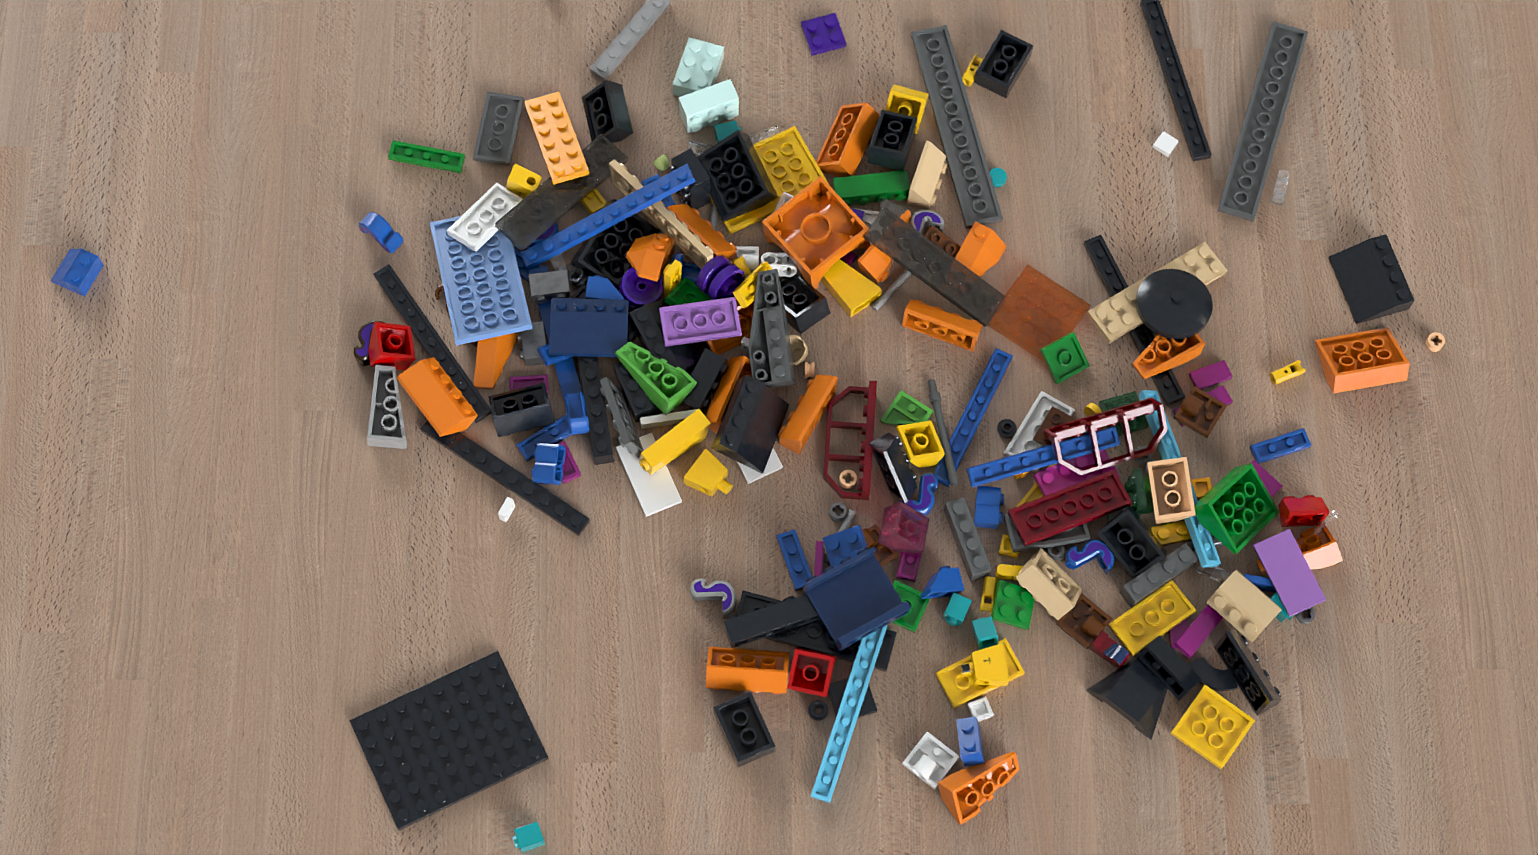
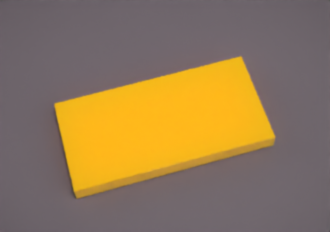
M1170 580L1109 623L1108 626L1130 655L1134 657L1158 636L1162 637L1176 625L1196 613L1197 610L1174 581Z
M1004 638L998 641V644H1003L1009 682L1024 675L1025 672L1007 639ZM970 656L935 673L953 709L1000 687L995 685L974 684L973 675H961L960 664L971 663Z

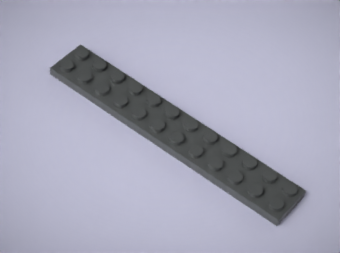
M1274 21L1271 25L1217 210L1218 212L1251 222L1255 220L1308 31Z
M947 25L911 32L912 41L925 87L929 94V101L944 154L946 155V161L966 229L972 228L975 221L982 225L1002 222L1003 217Z

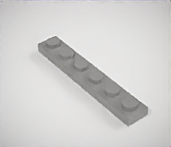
M648 0L591 66L590 72L603 81L607 80L670 5V0Z

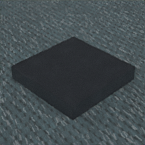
M849 678L830 684L828 693L836 716ZM869 684L858 718L878 711Z

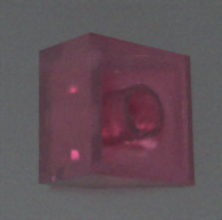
M902 502L886 507L878 542L893 551L921 554L924 552L929 518Z

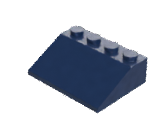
M551 298L549 355L617 357L615 352L627 344L629 300Z

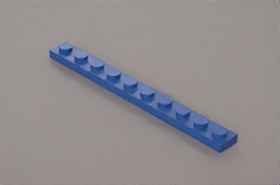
M683 165L522 251L521 254L526 267L530 270L696 182L689 165Z

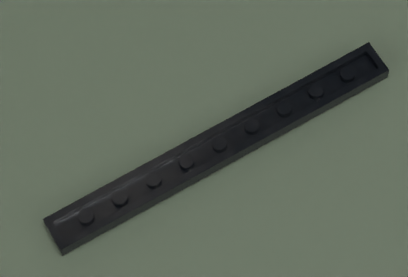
M1141 0L1140 5L1192 161L1211 158L1212 154L1160 0Z
M1102 235L1084 241L1083 245L1110 297L1126 289L1128 285ZM1144 323L1129 332L1140 354L1155 338L1152 331ZM1171 369L1151 376L1166 406L1185 398Z
M390 264L373 273L375 279L406 324L411 326V331L429 357H434L439 362L440 366L478 414L474 420L475 423L492 414L485 400Z
M428 420L422 426L421 432L577 536H580L589 524L590 518L460 432L440 437Z

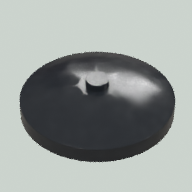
M1163 269L1150 274L1143 280L1136 294V310L1141 321L1154 333L1167 338L1184 339L1196 335L1207 325L1213 310L1212 297L1205 284L1196 276L1179 269Z

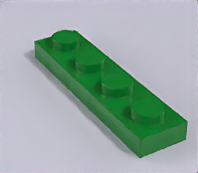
M392 140L388 159L392 161L460 174L462 173L466 158L465 154L395 140Z

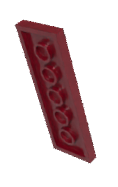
M1115 470L1012 508L1008 510L1007 514L1024 546L1131 506L1132 501Z

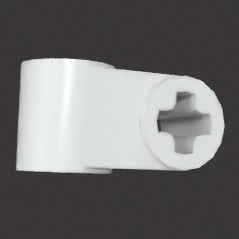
M767 252L761 256V263L767 261L772 269L778 270L779 277H792L797 273L795 263L785 252Z

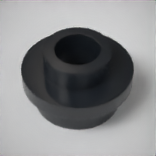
M1010 419L1001 420L997 426L998 434L1004 438L1014 436L1017 430L1016 424ZM1004 426H1009L1010 430H1005Z
M813 701L809 705L808 714L813 720L821 721L828 715V706L823 701ZM820 708L822 713L816 714L814 710Z

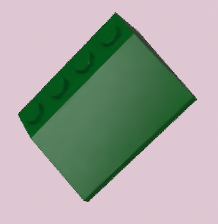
M1252 463L1234 467L1194 504L1195 514L1200 524L1233 554H1237L1279 513L1277 506Z

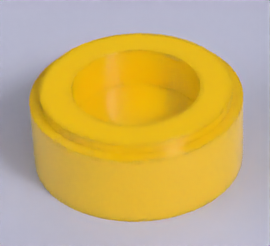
M1089 403L1084 407L1086 416L1102 412L1094 403Z

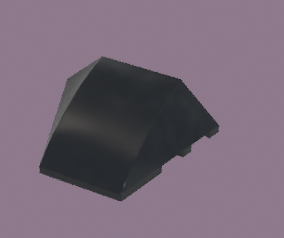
M1136 657L1086 691L1100 702L1104 701L1133 723L1138 731L1152 740L1168 689Z

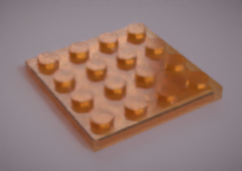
M1027 265L988 317L985 324L1045 362L1040 349L1073 332L1091 305Z

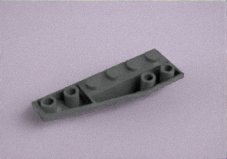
M777 269L758 272L749 343L752 378L762 382L768 388L796 385L790 335Z

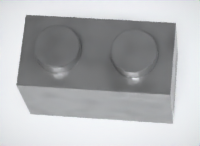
M567 270L529 274L532 302L542 304L546 303L547 300H551V298H570Z
M543 321L531 322L532 329L517 332L518 342H522L523 348L519 349L520 359L525 361L526 366L544 364L537 351L540 346L546 345Z

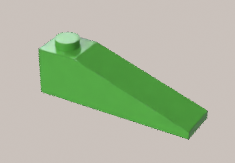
M628 342L615 352L616 356L649 399L665 415L677 408L697 384L684 369L671 366L666 360L662 358L660 360L652 356L649 351L632 342Z

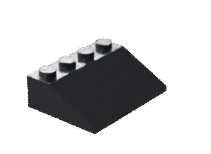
M737 130L697 156V159L710 176V196L723 222L761 208L778 197L749 135L743 131Z
M612 199V200L606 202V204L604 205L603 208L609 206L610 204L616 202L617 200H616V199ZM634 214L583 241L570 264L575 268H581L587 276L600 275L608 278L619 291V286L625 272L632 267L626 258V254L635 239L658 234L660 230L639 215Z
M1386 234L1370 238L1329 256V261L1356 324L1409 310L1414 303L1413 295Z
M665 299L646 304L630 312L629 320L645 350L660 360L661 358L666 360L668 364L675 368L680 367L687 373L694 371L705 348L710 350L706 341L665 347L659 314L660 307L670 306L664 302Z
M745 375L737 381L711 449L762 474L789 404L762 382Z
M1226 631L1214 648L1227 669L1231 670L1237 685L1258 716L1276 706L1282 700L1280 698L1281 694L1277 687H1273L1269 681L1270 677L1265 669L1262 670L1257 655L1248 648L1246 638L1240 635L1238 631Z

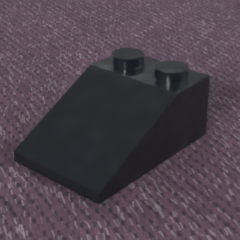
M797 274L780 279L787 323L800 334L831 314L826 297Z

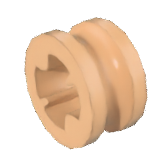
M1438 332L1431 333L1426 339V347L1433 352L1439 351L1445 343V338ZM1433 339H1436L1437 345H1434Z
M805 362L804 379L808 377L814 379L815 362L811 364Z
M844 470L840 474L839 483L842 488L851 489L856 485L857 476L854 471ZM851 476L853 482L845 483L843 477Z

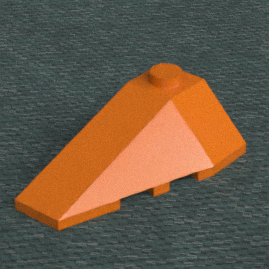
M909 210L893 223L890 232L885 231L881 235L878 244L874 242L858 259L860 272L877 285L880 281L884 282L889 276L888 272L911 219V212Z
M975 221L947 272L939 291L956 299L976 279L983 276L990 267L998 263L1007 245L992 229Z
M517 332L478 341L474 386L476 388L493 389L514 345L518 342Z
M1198 333L1184 339H1172L1157 335L1133 362L1132 366L1144 380L1182 365L1201 355L1206 343Z
M1325 523L1305 530L1301 533V537L1296 540L1310 569L1325 568L1343 561L1338 545ZM1258 560L1256 563L1263 575L1267 574L1261 561Z
M1014 751L985 761V764L974 765L954 772L937 782L941 799L958 824L961 825L976 816L981 811L980 807L986 800L990 801L994 797L993 793L1000 786L1004 787L1020 770L1017 755Z

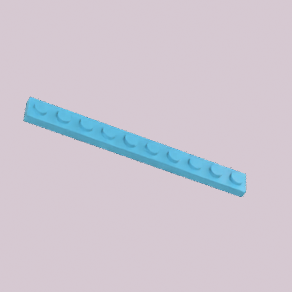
M1142 390L1138 394L1140 400L1152 397L1161 403L1157 391ZM1157 410L1151 415H1146L1153 436L1160 427ZM1165 413L1168 430L1157 447L1162 460L1181 458L1182 456ZM1191 483L1193 501H1194V504H1195L1196 502H1198V500H1197L1195 491H1194L1193 486H1192V483ZM1196 515L1185 518L1184 520L1201 566L1217 567L1220 565L1221 561L1210 532L1200 524Z
M888 625L861 640L810 797L827 803L831 801Z

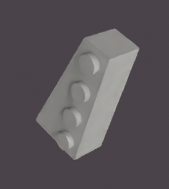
M375 365L367 446L407 449L395 367Z

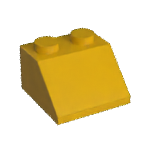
M893 84L885 111L917 117L915 134H917L929 94Z
M932 421L896 427L909 461L918 468L935 466L945 455Z

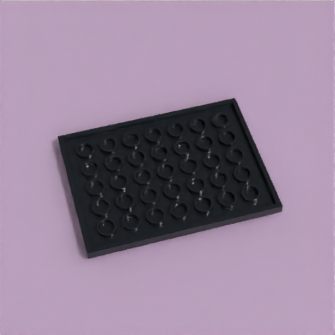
M498 651L349 720L399 831L549 759Z

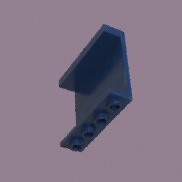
M874 547L869 550L864 548L857 553L856 557L852 559L847 557L840 562L841 565L835 568L833 566L828 567L823 571L822 575L818 577L814 575L805 581L803 590L839 651L903 617L911 609L907 601L902 602L874 556L876 551Z

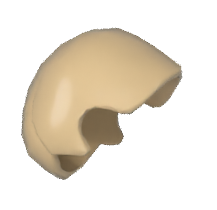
M790 335L793 365L795 366L802 363L807 357L808 346L798 335Z

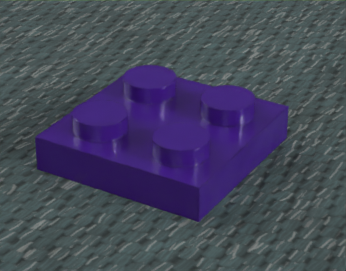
M836 13L801 21V28L811 56L846 47V41Z

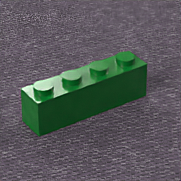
M904 170L833 178L832 187L842 200L850 206L853 204L867 205L870 202L885 203L888 200L903 201L909 196L910 183L908 172Z

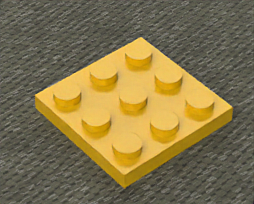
M1204 685L1170 734L1221 770L1256 720Z

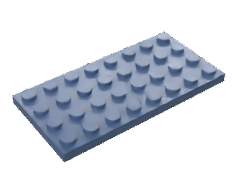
M461 216L430 222L456 345L532 329L508 223L506 222L475 252L447 234V230Z

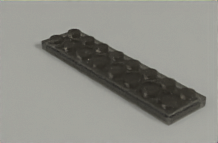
M601 134L582 150L589 169V175L554 185L551 177H549L495 223V227L523 251L611 176L609 163L615 159L619 164H625L628 161V157Z
M885 206L863 236L864 239L972 319L978 321L983 327L989 324L1006 297Z

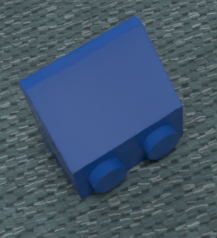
M70 249L50 281L85 297L104 265L100 258L84 249Z

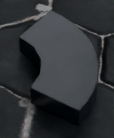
M1204 657L1187 663L1202 679L1199 684L1206 685L1216 691H1232L1238 688L1230 669H1216L1208 664Z

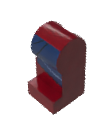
M1102 630L1089 649L1113 666L1122 668L1130 657V653L1108 637L1109 635Z

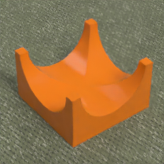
M821 176L762 221L765 240L769 244L772 242L777 244L795 263L805 281L815 289L818 288L820 280L828 269L841 257L854 249L862 248L866 251L870 247V229Z

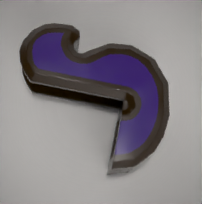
M382 321L367 322L361 326L358 332L361 347H354V356L361 366L370 365L368 349L374 322Z

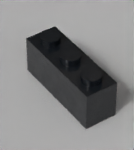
M705 348L691 374V377L697 384L684 399L683 403L697 410L707 409L711 401L709 397L712 391L715 392L717 390L721 374L724 375L728 369V360Z
M1158 636L1148 644L1137 656L1179 701L1202 680L1161 636Z

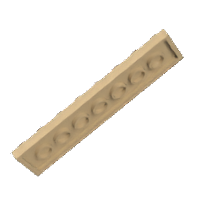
M615 159L609 163L612 184L624 196L643 187L638 178L628 172L624 164H619ZM661 200L641 210L664 234L674 238L675 245L700 269L714 258L713 250L701 243L699 236L692 234L688 226L684 222H680L673 211H668L664 207Z
M1206 242L1156 270H1183L1196 276L1205 286L1228 271ZM1146 277L1086 313L1108 344L1143 324L1137 313L1135 300L1139 286Z

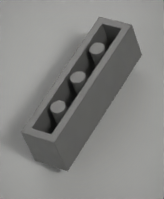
M965 498L947 502L944 507V513L970 581L989 576L991 566Z
M1184 544L1124 585L1120 594L1132 608L1167 582L1174 580L1193 567L1198 558L1190 547Z

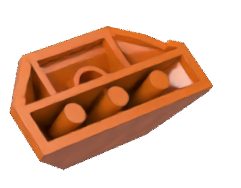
M652 234L635 239L626 254V258L636 270L638 277L658 281L675 251V240L667 234Z

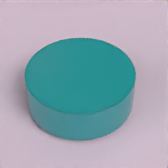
M994 168L990 171L993 186L1002 187L1006 183L1007 173L1001 168Z

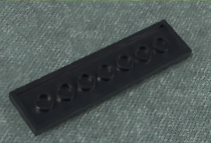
M743 590L736 615L741 616L750 609L756 608L759 610L768 603L775 602L777 604L783 601ZM821 619L765 637V639L798 648L835 655L839 659L853 663L861 640L839 651ZM886 629L874 666L875 669L887 672L897 632Z

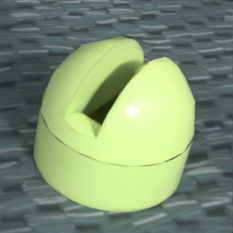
M664 154L657 158L653 164L658 170L664 171L669 167V160Z

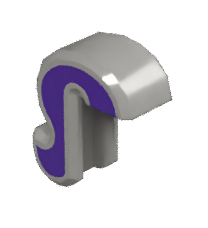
M922 209L915 212L910 219L909 231L906 230L904 232V248L912 252L915 250L922 238L924 227L929 228V226L933 225L943 232L944 219L941 215L932 210Z
M703 578L692 582L690 594L695 601L722 600L723 619L731 616L735 610L736 596L734 588L728 582L717 580L706 586V580Z

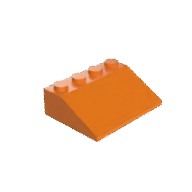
M1388 327L1315 340L1326 381L1333 393L1407 380L1409 361Z

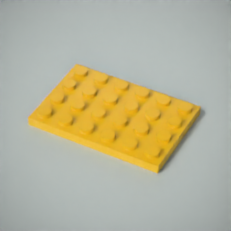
M796 126L754 144L755 150L778 197L761 208L723 222L729 234L765 219L774 213L783 192L795 196L820 176L827 182ZM711 198V202H712V204L714 205V207H715V209H716V206H715V204H714V202H713V200H712V198Z

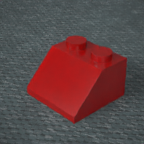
M374 322L368 349L370 366H392L397 370H407L416 359L411 326Z
M1307 495L1303 498L1287 496L1278 505L1281 527L1317 526L1329 514V509L1322 497H1315L1314 495Z
M796 648L787 689L827 697L837 656Z

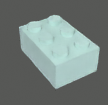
M689 37L672 84L673 95L681 97L715 85L724 59V47Z
M731 79L679 97V116L687 133L697 132L703 127L714 126L720 121L731 120L739 115V97Z

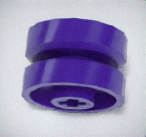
M718 255L707 262L701 269L696 285L711 300L734 297L732 292L744 281L745 274L740 268L733 265L728 258Z
M633 267L625 272L619 286V293L623 296L624 300H629L628 309L631 311L658 301L663 291L661 276L658 281L638 277Z

